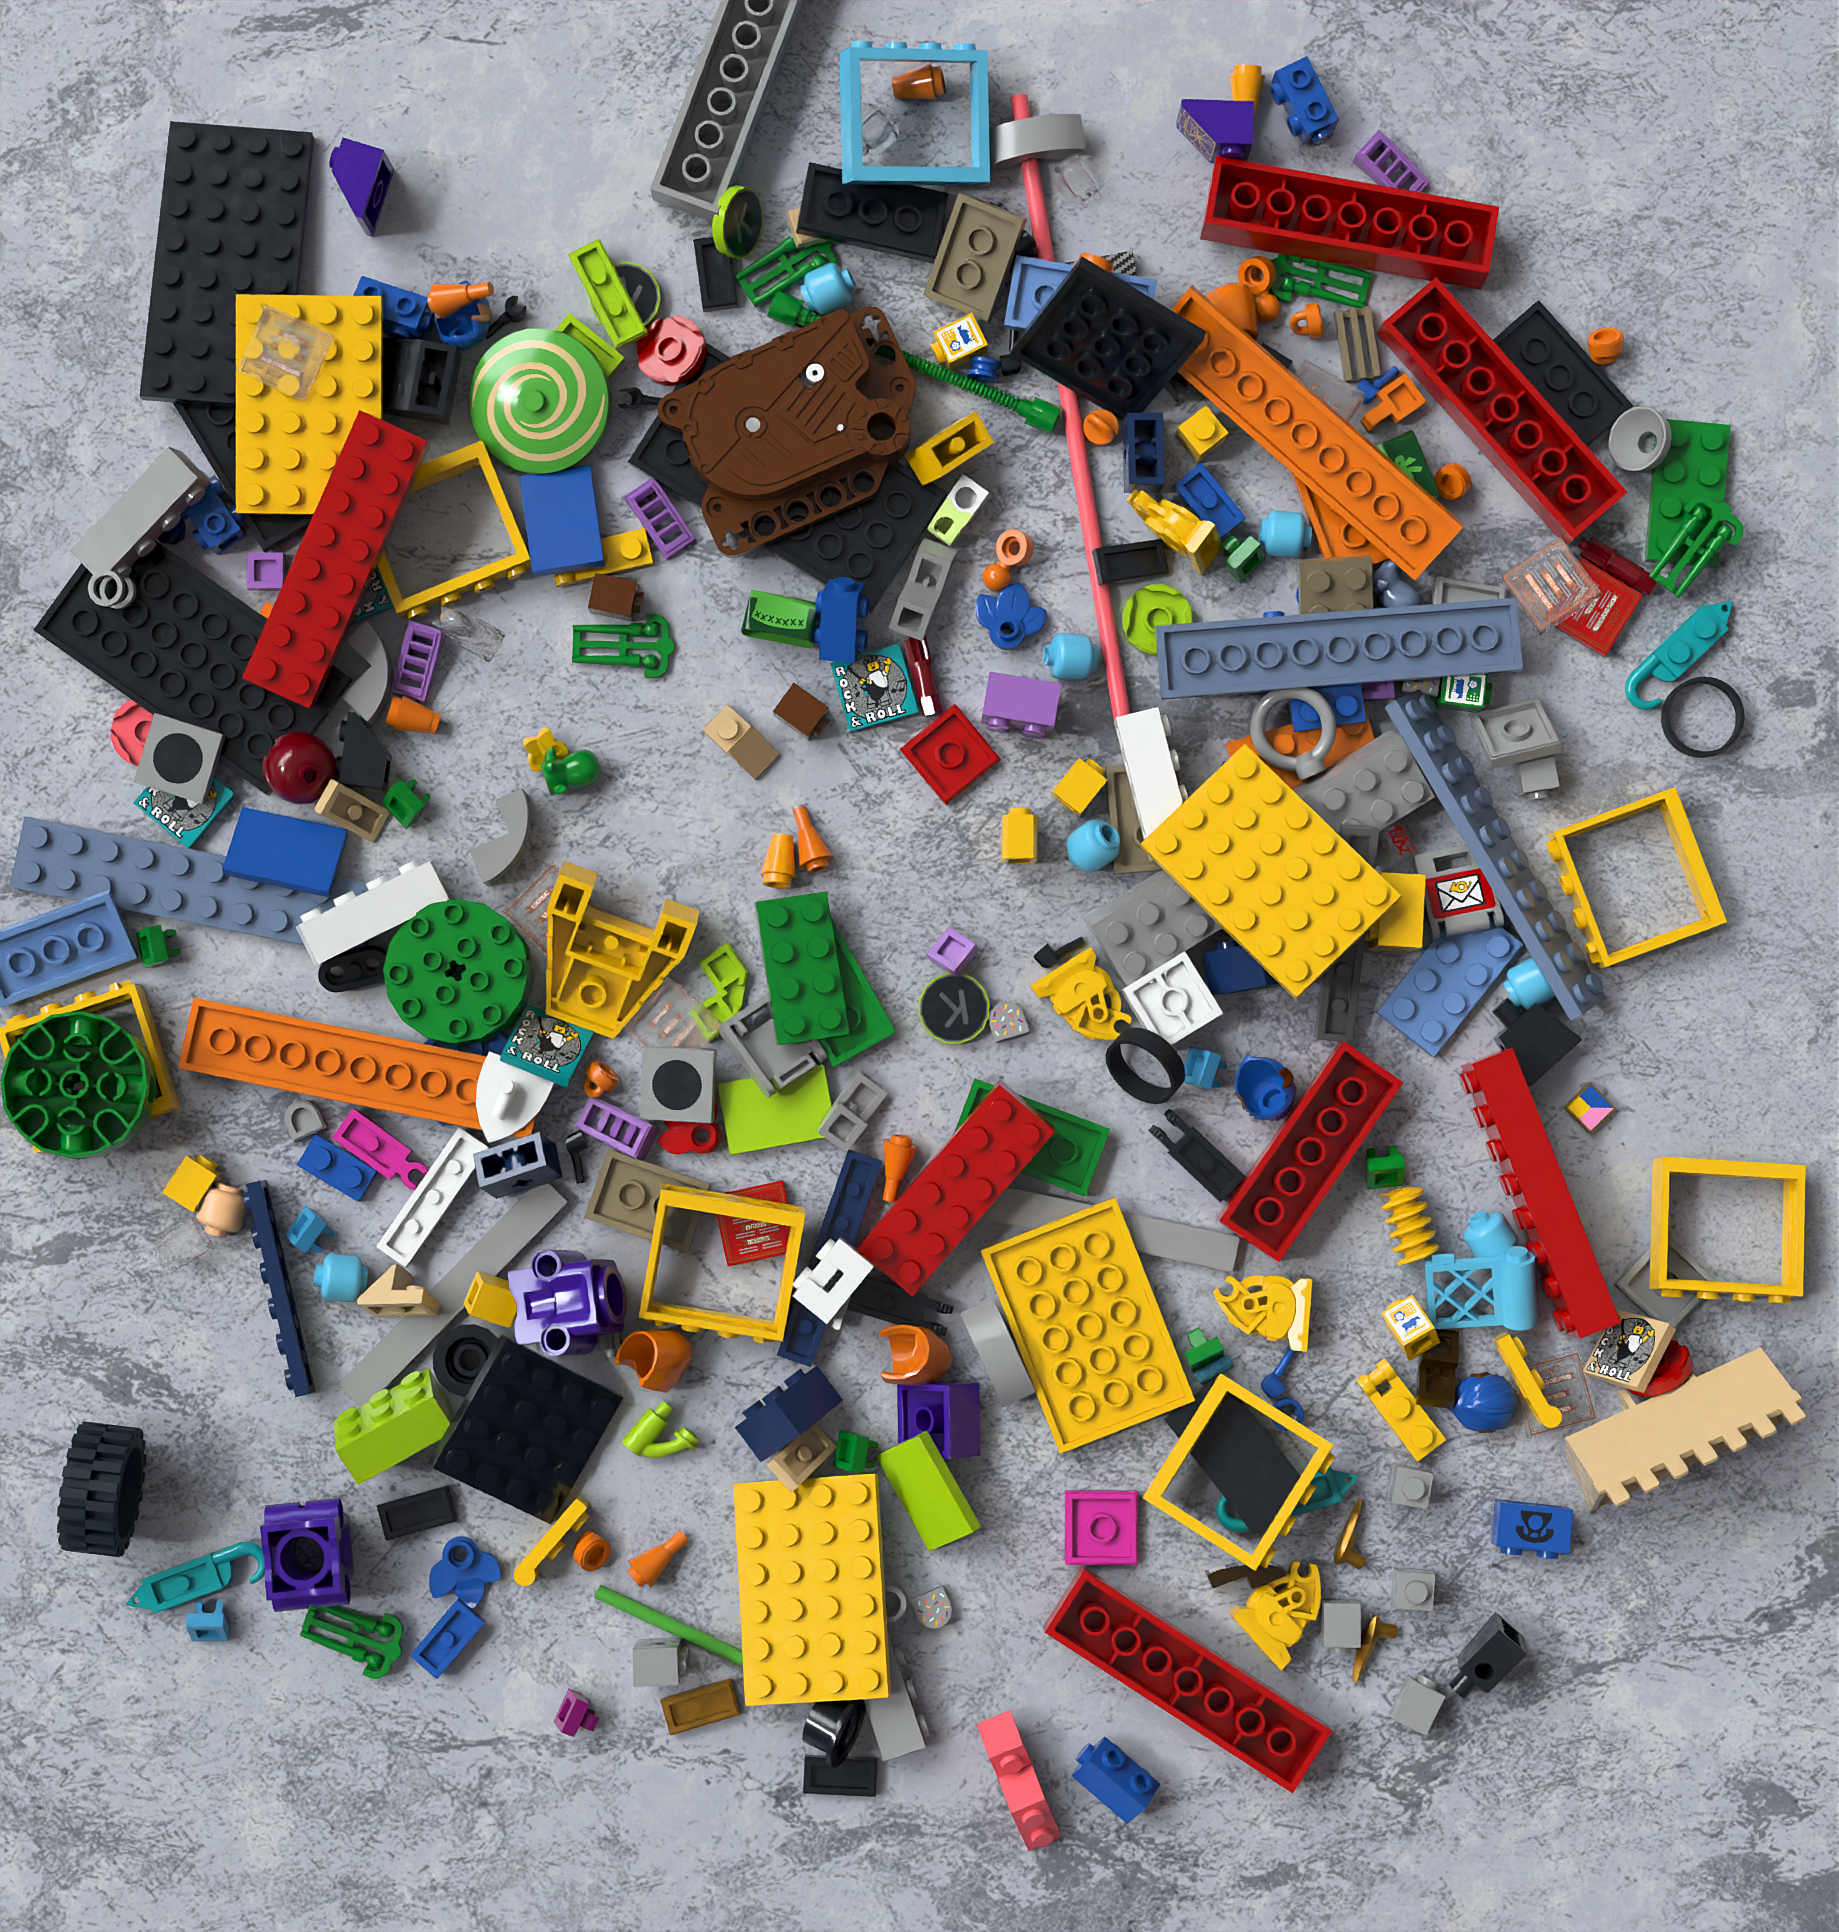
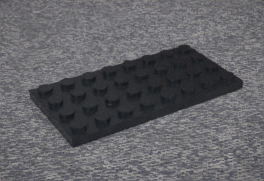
M170 121L139 395L142 400L236 407V294L298 295L314 145L312 132Z
M707 343L706 357L699 371L691 379L676 385L672 392L698 381L706 371L712 370L716 366L730 360V357ZM657 415L628 463L648 477H654L659 484L701 509L702 500L708 486L700 479L691 464L684 443L683 433L663 425ZM897 461L888 466L880 489L872 499L762 548L826 586L829 579L833 580L838 577H847L853 579L856 583H865L864 597H869L870 599L868 613L871 615L945 499L947 492L932 482L922 486L915 472ZM863 473L855 477L853 485L857 491L865 493L873 488L874 480L870 475ZM828 488L822 492L820 499L825 506L834 507L841 501V494L834 488ZM794 503L789 507L787 514L791 520L800 522L806 519L809 511L803 503ZM768 517L760 518L755 523V531L761 536L771 535L776 527L775 522ZM749 525L742 526L745 530L743 536L756 542L750 534Z
M156 540L155 548L146 556L139 557L131 566L132 571L128 576L135 582L136 597L132 604L123 609L101 606L91 599L88 592V584L93 574L81 563L33 630L151 714H162L225 734L226 737L219 762L270 796L273 791L267 786L263 776L264 756L267 757L270 748L276 743L275 740L289 732L305 731L314 735L353 679L333 666L316 706L313 708H307L243 679L242 676L267 619ZM104 577L98 581L96 586V592L100 598V585ZM115 580L108 586V596L110 599L117 593V583ZM125 581V594L120 602L126 599L129 592L128 585Z

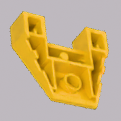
M564 861L547 906L546 1015L614 1039L642 1007L650 994L661 985L664 978L675 965H678L685 957L697 926L700 911L666 898L654 930L588 906L587 904L598 873Z

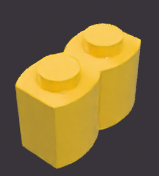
M1010 808L1008 814L1003 815L1001 819V863L1036 864L1038 860V815L1031 814L1030 808Z

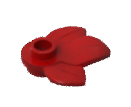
M716 1101L715 1118L712 1123L663 1120L668 1130L657 1140L658 1144L669 1153L678 1155L690 1150L699 1154H707L714 1151L719 1146L722 1138L721 1129L715 1122L718 1112ZM701 1129H707L710 1133V1139L706 1143L698 1139V1132Z

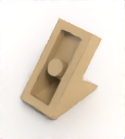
M728 704L703 729V732L754 780L780 755L752 725L750 726Z
M330 779L314 808L315 812L374 843L390 814L387 809L333 779Z
M394 1264L358 1297L357 1305L374 1317L438 1316L440 1301L431 1296L426 1288L412 1285L413 1275L399 1264Z
M815 1423L802 1435L784 1446L767 1464V1467L792 1492L837 1446Z

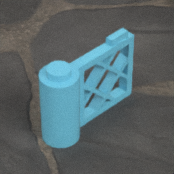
M1509 1247L1506 1249L1505 1254L1495 1257L1454 1259V1254L1432 1255L1431 1261H1425L1428 1318L1435 1329L1504 1325L1508 1329L1522 1331L1531 1329L1538 1324L1535 1255L1525 1247ZM1476 1269H1491L1492 1277L1482 1287L1469 1278ZM1449 1271L1457 1278L1444 1289L1433 1281V1272ZM1462 1283H1465L1476 1292L1464 1304L1452 1295ZM1491 1288L1493 1289V1296L1488 1292ZM1434 1291L1439 1294L1436 1298H1434ZM1483 1297L1494 1306V1314L1478 1315L1471 1308ZM1444 1300L1458 1308L1451 1317L1436 1318L1435 1309Z

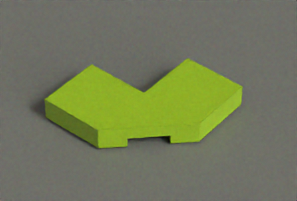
M728 942L698 962L718 991L699 1004L715 1020L699 1006L688 1012L689 1014L691 1013L690 1016H693L692 1019L697 1021L698 1028L702 1029L701 1032L707 1037L708 1042L720 1035L718 1032L719 1026L713 1031L718 1025L716 1021L722 1024L739 1013L742 1008L748 971Z

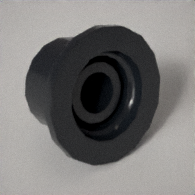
M476 1324L459 1325L448 1330L437 1342L433 1353V1370L439 1383L449 1392L466 1397L499 1338L489 1329Z
M852 1700L848 1705L840 1701L816 1702L812 1707L804 1725L802 1740L804 1743L826 1752V1763L829 1767L837 1768L842 1764L855 1744L865 1717L866 1706L864 1700Z

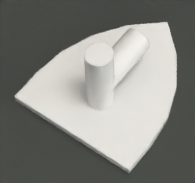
M490 1051L482 1066L476 1090V1108L479 1123L488 1143L509 1137L525 1127L540 1112L554 1085V1082L501 1062V1056Z

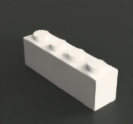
M1158 707L1116 717L1114 720L1144 840L1188 799L1184 784L1178 786L1175 775L1176 771H1180L1176 750L1169 751L1166 740L1167 736H1171L1169 721L1166 714L1160 716Z
M416 859L398 868L401 875L389 881L386 875H383L367 883L366 886L369 891L361 895L355 896L352 890L334 899L336 907L324 913L318 907L301 915L303 923L297 925L296 929L314 965L316 966L416 916V912L431 903L449 900L431 862L428 861L421 865L419 860Z

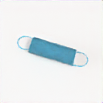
M1228 1354L1195 1371L1196 1380L1200 1384H1204L1219 1376L1220 1373L1222 1374L1233 1368L1232 1360Z

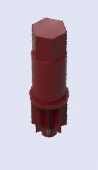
M1593 536L1589 541L1582 538L1577 547L1582 550L1580 556L1601 568V570L1609 572L1647 595L1655 588L1657 582L1649 577L1650 573L1617 553L1616 549H1612Z
M909 636L903 642L923 717L940 714L943 711L932 668L933 660L930 656L926 636H924L923 641Z

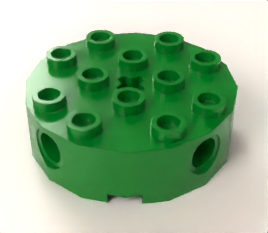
M462 899L431 903L416 912V916L405 921L389 943L383 968L388 999L401 1020L431 1041L458 1047L487 1043L511 1028L527 1004L534 980L530 949L515 925L486 904ZM457 966L466 969V971L461 973L462 979L460 981L452 977L456 973L455 968Z
M83 1011L53 1014L28 1029L23 1037L19 1038L9 1050L0 1079L3 1108L19 1134L40 1151L76 1160L107 1156L130 1143L148 1121L157 1092L154 1064L141 1040L117 1021ZM80 1080L85 1082L84 1089L79 1091L73 1089L74 1083H79Z

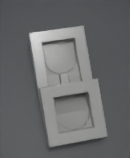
M857 1070L824 1117L817 1132L847 1153L867 1127L866 1121L888 1093Z

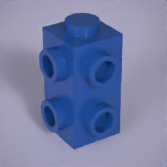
M1308 56L1275 71L1272 79L1273 85L1270 86L1271 94L1277 105L1283 104L1288 114L1286 123L1291 134L1294 137L1299 136L1303 145L1310 141L1318 144L1333 136V130H1335L1339 118Z
M361 276L353 296L383 297V332L388 333L392 338L422 340L425 333L429 334L431 332L435 313L431 311L427 297Z
M200 470L211 482L204 489L205 494L201 500L192 506H188L180 516L184 521L188 518L191 519L197 528L192 534L202 549L210 548L215 554L219 555L247 536L241 527L246 522L241 514L236 513L235 505L229 508L222 496L227 492L217 477L214 475L209 478Z
M838 577L833 580L829 579L824 590L818 591L815 609L816 613H821L820 625L817 624L815 629L814 645L820 646L819 660L854 664L860 652L866 651L868 631L863 630V618L866 619L868 616L870 599L869 597H864L865 583H856L851 578Z
M1105 1736L1094 1746L1090 1743L1086 1744L1075 1759L1079 1762V1765L1073 1772L1072 1777L1127 1824L1146 1809L1160 1786V1783L1144 1768L1140 1767Z

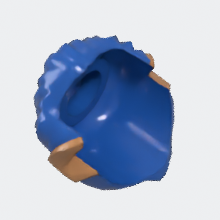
M467 280L462 281V282L459 283V284H468V285L471 286V284H470ZM486 297L476 299L445 319L436 318L434 324L438 329L436 333L440 335V339L445 344L457 346L462 351L468 350L483 341L489 330L490 323L493 321L489 301Z

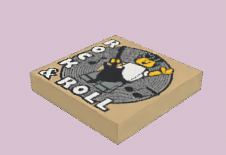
M1616 1309L1621 1323L1603 1330L1583 1372L1590 1378L1644 1393L1676 1329L1669 1323Z

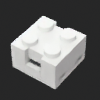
M1185 951L1121 990L1122 995L1143 1029L1158 1034L1171 1045L1223 1014Z
M842 1237L837 1242L830 1238L816 1255L821 1260L816 1268L812 1271L806 1267L792 1284L798 1289L793 1297L826 1324H828L874 1267L871 1261Z

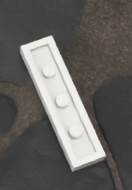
M459 1127L376 1247L404 1267H408L475 1171L473 1154L490 1149V1147Z

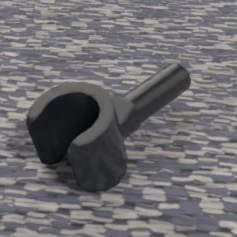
M511 296L506 300L505 312L489 326L486 334L487 339L492 337L510 321L520 322L525 318L526 306L519 312H512L510 310V307L517 303L518 296Z
M1010 329L1009 352H1011L1013 344L1018 339L1019 331ZM1012 354L999 356L1003 376L1020 372V359Z
M636 387L623 388L619 392L630 393L632 402L631 404H618V406L624 410L636 409L641 405L658 406L661 398L643 395L642 391Z
M1079 937L1061 946L1057 951L1047 943L1034 955V959L1043 968H1050L1067 953L1085 945V941L1082 937Z
M579 1130L569 1134L565 1142L566 1149L573 1161L577 1184L585 1182L579 1152L589 1148L583 1132Z

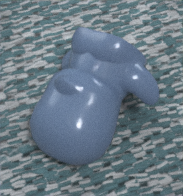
M1392 560L1385 561L1372 576L1373 593L1379 596L1380 607L1420 605V594L1414 587L1400 579L1399 574L1401 571Z

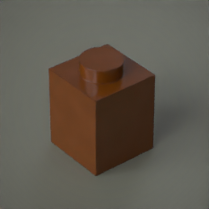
M595 573L588 609L592 614L633 622L635 613L641 614L645 593L639 592L640 586L638 581Z
M794 682L773 710V715L808 741L813 734L819 737L831 721V719L826 717L830 712L829 707Z

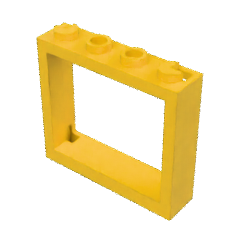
M482 440L422 464L409 494L481 465L516 554L404 599L384 550L377 566L396 613L402 619L408 617L410 620L417 616L421 618L429 613L427 608L440 603L442 607L453 605L462 600L461 595L472 590L475 593L487 591L495 586L494 581L506 576L509 580L519 578V575L528 572L527 568L531 567L529 550L490 454Z
M1676 787L1547 835L1549 842H1546V848L1549 857L1553 863L1558 862L1562 875L1559 876L1560 886L1565 896H1571L1575 907L1571 911L1574 923L1578 930H1584L1588 943L1584 944L1587 957L1591 964L1596 963L1598 969L1727 923ZM1659 806L1702 920L1608 954L1565 840Z
M130 980L114 983L109 986L110 992L98 996L95 991L83 993L74 997L76 1003L62 1007L61 1002L41 1007L40 1015L27 1018L26 1014L16 1015L11 1019L5 1020L6 1026L0 1027V1044L6 1060L9 1050L19 1037L23 1036L28 1029L37 1025L36 1023L50 1015L75 1011L94 1013L132 1000L162 1093V1097L154 1099L149 1119L181 1109L143 985H131ZM33 1146L35 1153H46Z
M1659 1157L1653 1159L1649 1289L1661 1290V1297L1683 1298V1291L1697 1292V1299L1719 1300V1294H1733L1732 1301L1755 1302V1296H1768V1303L1790 1304V1298L1802 1297L1806 1165L1679 1157ZM1669 1175L1783 1181L1781 1285L1667 1279Z
M662 1183L638 1318H644L645 1322L656 1323L655 1326H666L667 1322L681 1324V1329L690 1332H702L703 1328L717 1330V1335L726 1338H738L739 1334L753 1336V1341L762 1344L764 1341L774 1343L775 1340L783 1341L806 1215L805 1207ZM669 1206L790 1226L774 1321L652 1301Z
M1220 1373L1144 1494L1143 1499L1254 1571L1260 1565L1266 1569L1277 1552V1549L1272 1547L1279 1534L1286 1537L1297 1518L1291 1515L1298 1503L1305 1506L1314 1493L1316 1487L1311 1484L1318 1471L1325 1475L1336 1457L1330 1453L1334 1445ZM1228 1392L1317 1448L1316 1453L1252 1555L1163 1498Z

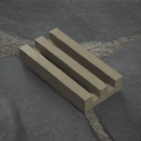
M1371 307L1349 308L1346 311L1335 310L1334 320L1344 383L1362 381L1363 378L1366 380L1380 378L1381 372ZM1358 317H1363L1371 369L1366 372ZM1344 319H1350L1358 373L1354 374L1351 371Z

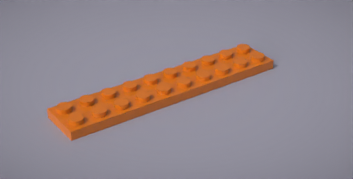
M1193 285L1171 309L1206 331L1203 342L1177 372L1414 581L1462 530L1464 524Z
M193 998L178 1065L179 1069L482 1130L476 1108V1090L486 1056ZM538 1114L525 1127L510 1136L522 1138L534 1134Z

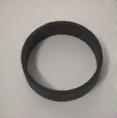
M1696 677L1680 684L1667 696L1661 711V725L1669 743L1679 752L1697 758L1714 756L1728 749L1741 734L1745 719L1744 707L1736 691L1724 681L1713 677ZM1697 683L1712 685L1724 692L1730 699L1735 711V727L1730 739L1721 748L1713 751L1694 750L1684 745L1674 734L1669 718L1670 707L1674 697L1683 687Z
M1137 1027L1128 1028L1121 1032L1107 1049L1106 1064L1111 1076L1124 1091L1140 1101L1150 1104L1165 1103L1175 1094L1185 1080V1067L1177 1051L1164 1038L1150 1030ZM1120 1044L1135 1045L1152 1054L1165 1068L1171 1087H1157L1138 1077L1125 1062Z

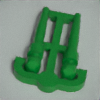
M789 236L781 241V245L736 274L735 278L754 307L772 298L778 290L781 292L801 279H804L807 273L826 265V259L819 254L812 259L811 263L808 264L806 262L802 264L795 272L793 267L814 253H824L829 263L837 264V261L830 249L831 241L813 244L792 258L787 259L784 254H789L797 249L794 238ZM775 259H779L781 265L751 284L747 283L746 276ZM784 272L788 273V277L759 297L755 295L754 291Z
M1279 254L1277 258L1271 261L1276 269V280L1270 291L1279 301L1289 303L1292 291H1296L1297 295L1304 297L1309 295L1356 308H1363L1372 273L1351 266L1289 255L1291 262H1305V266L1312 268L1318 266L1317 273L1289 266L1284 254ZM1328 269L1364 279L1360 286L1324 276L1325 270ZM1285 274L1312 281L1314 282V286H1310L1311 283L1300 280V283L1295 282V279L1285 277L1281 282V289L1285 291L1282 292L1278 288V283L1280 277H1283ZM1321 284L1359 294L1358 299L1354 300L1320 289Z
M1701 495L1690 499L1682 510L1692 517L1690 519L1687 518L1681 525V531L1649 574V577L1674 594V596L1680 598L1714 554L1719 553L1724 546V540L1733 547L1741 540L1744 531L1743 525L1737 518L1731 515V509L1728 504L1724 502L1716 504L1710 498ZM1696 504H1703L1711 510L1712 518L1693 541L1688 536L1694 534L1699 527L1697 525L1698 522L1704 520L1707 516V511L1703 507L1698 506L1694 508ZM1726 521L1734 527V536L1731 537L1732 529L1727 525H1723L1717 530V536L1715 538L1712 537L1707 543V549L1700 546L1718 522ZM1682 544L1689 547L1667 578L1661 576L1659 573ZM1694 553H1698L1701 557L1692 567L1679 588H1677L1672 582Z
M646 614V626H643L642 623H630V625H573L572 663L629 666V668L646 666L644 678H659L668 669L669 655L674 652L675 645L672 639L669 638V624L667 620L657 614ZM654 622L662 626V637L657 642H627V634L630 637H641L642 634L648 637H657L659 627ZM581 632L620 634L619 641H583L580 635ZM580 649H618L619 656H580ZM627 650H657L661 655V665L657 670H652L658 665L656 655L648 654L645 657H641V654H629V656H626Z
M311 1605L300 1636L350 1656L356 1662L362 1664L367 1662L368 1665L364 1668L362 1675L372 1679L384 1677L390 1671L393 1661L400 1658L403 1653V1648L400 1644L404 1632L403 1623L398 1617L388 1613H384L383 1624H381L378 1619L371 1616L366 1618L335 1606L315 1608L314 1605ZM317 1609L354 1623L352 1629L349 1630L315 1617ZM311 1625L348 1638L347 1643L344 1644L309 1632ZM362 1626L363 1630L373 1634L376 1631L384 1638L392 1636L394 1628L395 1633L392 1641L383 1643L359 1634V1630ZM355 1641L383 1652L385 1661L381 1670L375 1671L373 1668H378L382 1665L383 1656L377 1653L370 1654L367 1649L359 1646L355 1648Z

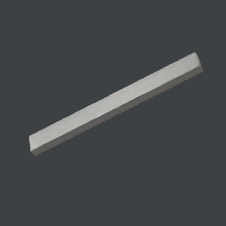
M550 1182L532 1187L428 1292L440 1301L438 1316H405L338 1385L359 1406L369 1402V1399L378 1391L386 1389L465 1308L464 1301L476 1272L479 1271L496 1277L569 1201Z
M1007 1187L981 1219L1034 1229L1092 1205ZM1121 1211L1137 1252L1233 1272L1240 1240L1239 1236Z

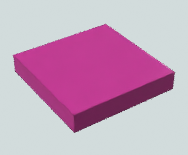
M1065 1490V1565H1138L1137 1490Z

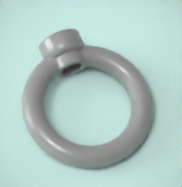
M1311 688L1270 691L1261 698L1253 711L1250 722L1251 738L1257 752L1265 761L1282 770L1296 771L1299 780H1302L1326 769L1323 759L1334 744L1336 720L1329 703L1322 695ZM1288 699H1298L1310 704L1317 711L1322 723V733L1317 745L1311 751L1297 757L1278 753L1271 747L1265 735V720L1269 711L1279 702Z

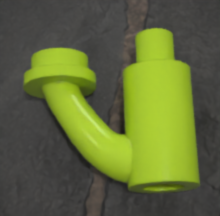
M662 1400L655 1410L650 1407L621 1442L639 1457L661 1458L687 1448L695 1451L697 1448L696 1444L700 1439L683 1426L680 1431L676 1430L674 1432L677 1439L664 1443H654L656 1438L669 1424L666 1418L674 1409L668 1402Z

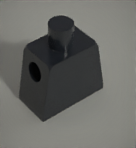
M1507 997L1492 1010V1013L1505 1026L1494 1037V1041L1500 1050L1513 1048L1528 1087L1535 1084L1582 1041L1576 1033L1536 1003L1529 1009H1524L1521 1012Z
M1495 1612L1459 1653L1457 1660L1460 1672L1449 1683L1450 1687L1464 1699L1477 1686L1485 1693H1489L1527 1655L1523 1635Z

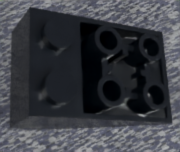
M383 337V414L449 425L462 359L457 346L418 339Z

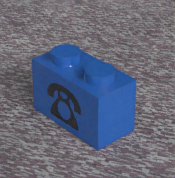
M1495 1499L1491 1543L1500 1547V1553L1522 1555V1550L1525 1549L1537 1551V1557L1558 1559L1559 1553H1570L1573 1510L1566 1506Z

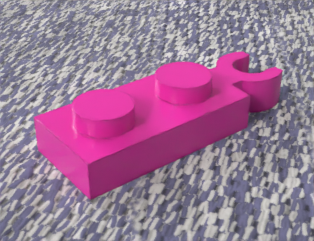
M356 1108L351 1110L332 1136L334 1140L389 1180H392L399 1173L403 1184L409 1189L416 1190L418 1187L410 1179V1173L414 1169L420 1170L425 1175L429 1171V1168L423 1163L410 1162L408 1157L413 1150Z

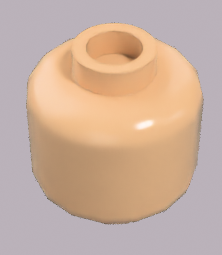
M216 1182L215 1187H211L206 1192L196 1216L200 1223L206 1225L204 1232L225 1238L227 1232L235 1233L241 1230L247 1213L243 1200V1189Z

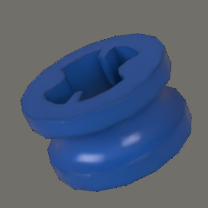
M981 356L970 357L969 363L972 365V369L967 371L969 378L981 382H998L999 376L996 374V370L1000 369L1001 362Z
M1283 1397L1272 1404L1278 1410L1282 1405L1287 1408V1404L1293 1405L1294 1409L1292 1412L1296 1415L1295 1421L1302 1424L1304 1410L1296 1400ZM1272 1420L1273 1424L1276 1425L1279 1429L1289 1431Z

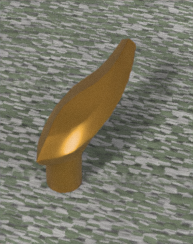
M1358 1498L1340 1534L1334 1551L1335 1565L1345 1561L1359 1570L1365 1563L1366 1557L1352 1549L1356 1540V1527L1360 1519L1362 1499Z
M1375 1616L1365 1626L1361 1634V1648H1357L1355 1653L1353 1682L1357 1683L1362 1675L1369 1657L1375 1651L1378 1637L1396 1638V1624L1380 1623V1618Z

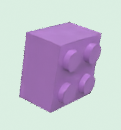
M989 672L981 723L988 724L987 730L1009 733V728L1023 730V736L1044 739V735H1052L1062 683Z

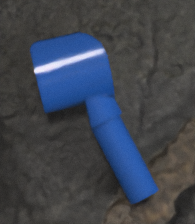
M1392 367L1378 378L1374 384L1363 378L1352 395L1361 399V403L1369 404L1377 392L1400 373L1398 368Z
M1289 1348L1274 1371L1261 1382V1389L1270 1399L1277 1398L1287 1387L1279 1378L1284 1374L1296 1353Z

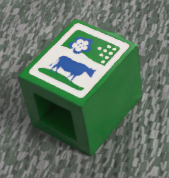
M1488 674L1440 678L1436 699L1437 708L1472 713L1480 712L1484 709V704L1489 705L1491 700L1492 683H1487Z

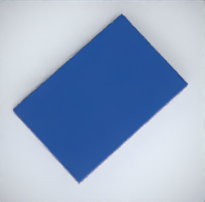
M585 465L553 473H536L520 476L533 576L539 577L605 566L591 466Z
M242 807L222 868L223 875L329 897L348 838V829Z

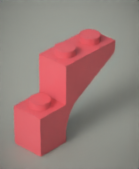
M1006 1711L977 1723L988 1758L999 1779L1010 1813L1028 1851L1045 1847L1052 1843V1841L1061 1838V1832L1011 1711Z

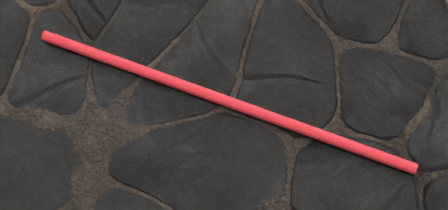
M1026 94L1010 97L1014 121L1031 117L1028 96ZM1029 158L1021 162L1033 239L1037 244L1035 247L1036 258L1055 262L1038 158ZM1057 382L1113 720H1115L1116 717L1131 713L1109 584L1098 585L1092 550L1101 548L1103 545L1078 395Z

